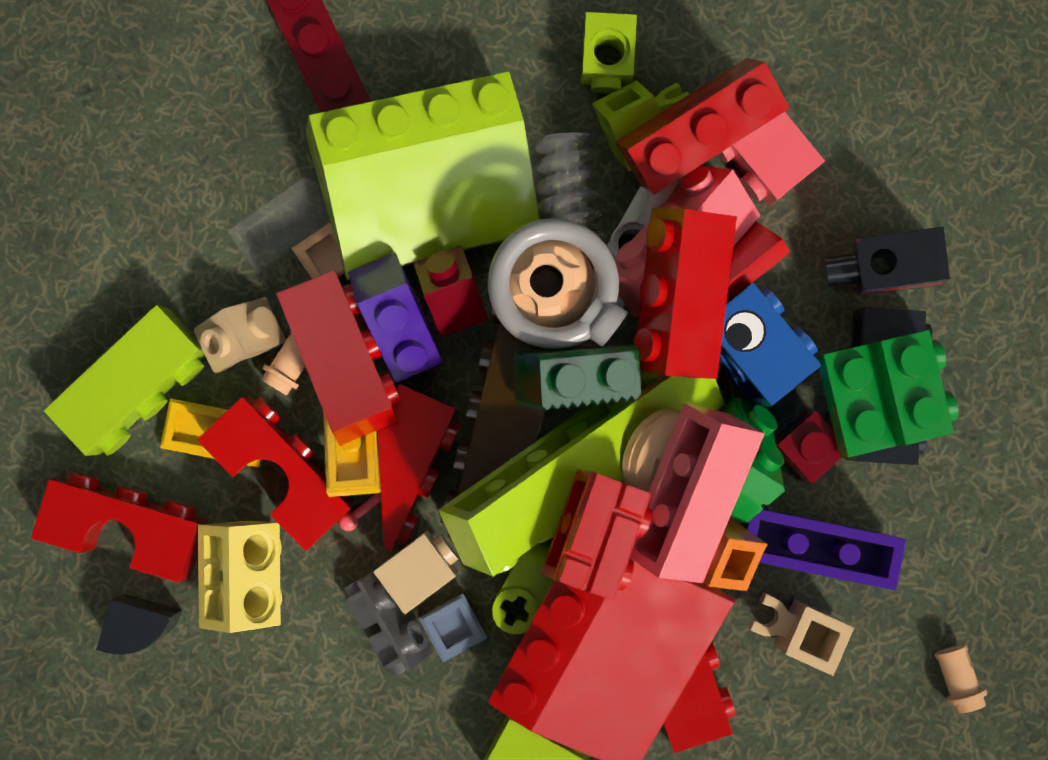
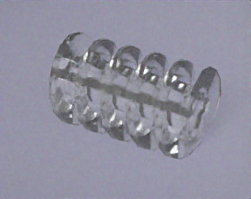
M578 132L557 133L538 139L535 142V151L546 157L536 162V171L548 177L537 182V191L550 196L538 202V211L552 216L550 218L565 219L579 223L593 231L600 238L603 237V231L590 228L588 222L602 216L601 210L587 207L588 201L601 196L600 190L586 187L587 181L600 176V170L585 167V161L599 156V150L584 147V141L593 138L594 134Z

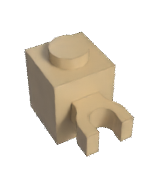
M427 530L378 566L373 573L405 615L456 577L458 570L453 563L459 557L442 534L433 538Z
M763 592L759 601L764 605L773 607L775 612L774 619L768 624H761L751 618L748 628L762 636L778 635L774 645L785 655L834 676L854 627L795 598L788 611L781 601Z

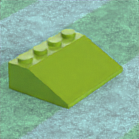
M510 72L308 116L306 138L346 280H350L349 271L396 252L401 265L406 266L428 258L437 252L447 251L460 245L463 251L503 242L521 226L540 220L524 120Z

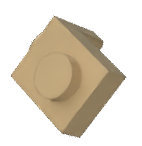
M266 297L224 308L194 329V333L214 373L225 371L241 360L275 350L286 341Z

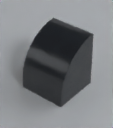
M128 594L111 599L96 650L117 655L141 651L166 636L178 622L182 610Z

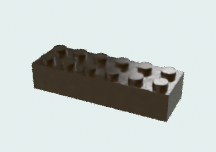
M543 265L536 268L531 274L530 286L537 295L547 298L552 297L561 290L563 277L555 267ZM493 309L491 319L493 323L499 324L495 341L485 339L478 370L487 373L483 392L472 391L466 415V421L475 423L471 441H460L453 472L461 473L462 478L459 490H450L447 493L444 505L535 443L538 438L544 410L520 405L515 400L512 356L515 351L544 348L529 345L513 336L501 324Z

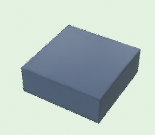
M464 592L419 616V620L442 662L449 660L488 637Z

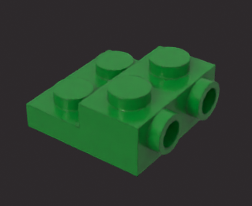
M930 330L816 356V359L821 364L819 372L840 458H850L954 433L952 422L958 418V404L950 391H944L939 371L943 370L946 366V354L942 344L936 339H931Z

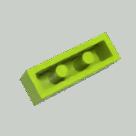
M156 305L54 400L44 412L85 456L101 455L103 452L109 456L128 441L131 435L126 430L140 417L146 421L166 405L168 400L164 395L177 382L184 386L203 370L204 364L201 360L205 357V354L198 339L168 308Z

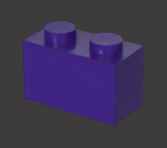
M396 252L348 272L357 305L395 383L443 363L431 329Z

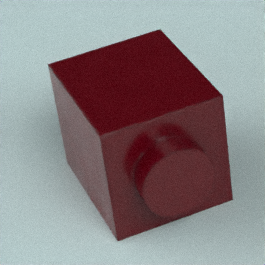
M461 245L447 251L437 252L428 258L414 262L424 297L441 338L489 320Z
M804 411L775 437L776 446L783 455L785 465L801 482L813 484L841 459L834 430L818 411Z

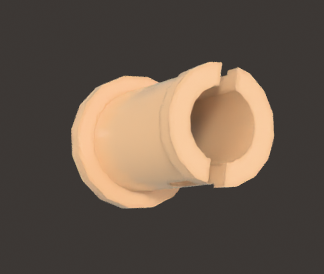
M291 331V334L271 365L263 366L262 369L266 372L261 379L286 396L291 388H298L299 385L295 382L305 367Z
M957 645L935 653L950 694L946 698L947 704L953 705L957 714L968 713L985 707L984 696L987 695V690L979 686L968 654L967 645Z

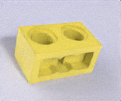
M237 521L198 525L199 628L233 633L281 625L280 554L282 546L280 525L277 522Z

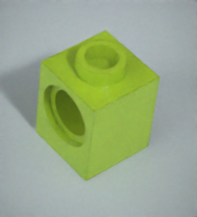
M586 12L583 33L581 85H591V90L596 93L611 94L621 87L632 83L637 15ZM611 46L618 50L622 59L614 65H604L597 60L594 52L600 47Z

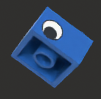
M754 283L747 286L726 303L719 364L753 406H773L817 370L821 364L813 356L818 352V349L811 338L799 327L793 331L780 314L784 312V307L778 298L766 287L759 290Z

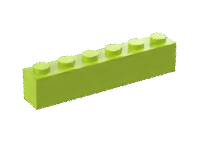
M640 371L641 395L637 400L599 402L598 405L590 403L441 507L438 511L462 563L492 577L511 569L518 562V558L536 544L554 537L577 469L592 471L624 483L622 477L624 452L629 439L640 423L650 414L661 409L671 408L681 411L684 403L712 410L720 409L725 403L716 379L663 376Z

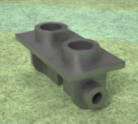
M373 572L344 588L348 595L345 602L349 605L362 630L375 623H378L381 631L369 637L368 640L381 661L384 670L390 669L394 676L406 670L409 672L432 653L422 626L414 621L410 612L404 615Z

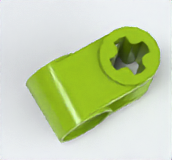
M547 541L536 544L518 558V562L509 569L508 572L510 574L496 596L492 607L493 618L496 625L504 632L510 634L526 632L554 582V579L541 574L551 546ZM518 596L523 597L526 600L524 609L529 613L527 618L517 616L513 622L505 618L507 608L502 605V602L505 599L514 602Z

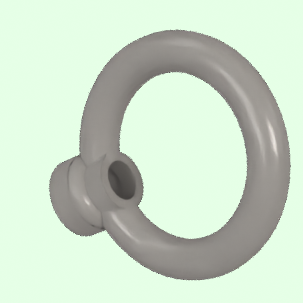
M556 218L541 219L527 223L512 232L501 243L492 259L488 274V293L492 308L501 324L513 336L529 345L544 349H564L591 339L603 347L628 314L625 309L616 304L619 293V275L610 250L599 236L579 223ZM547 240H559L570 243L582 250L594 266L597 276L595 299L583 316L572 324L562 327L538 325L527 319L518 310L510 292L512 268L518 257L527 248L536 243Z

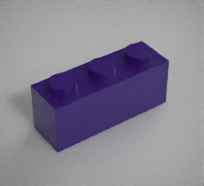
M765 508L748 523H739L767 544L759 563L894 591L897 590L906 539Z

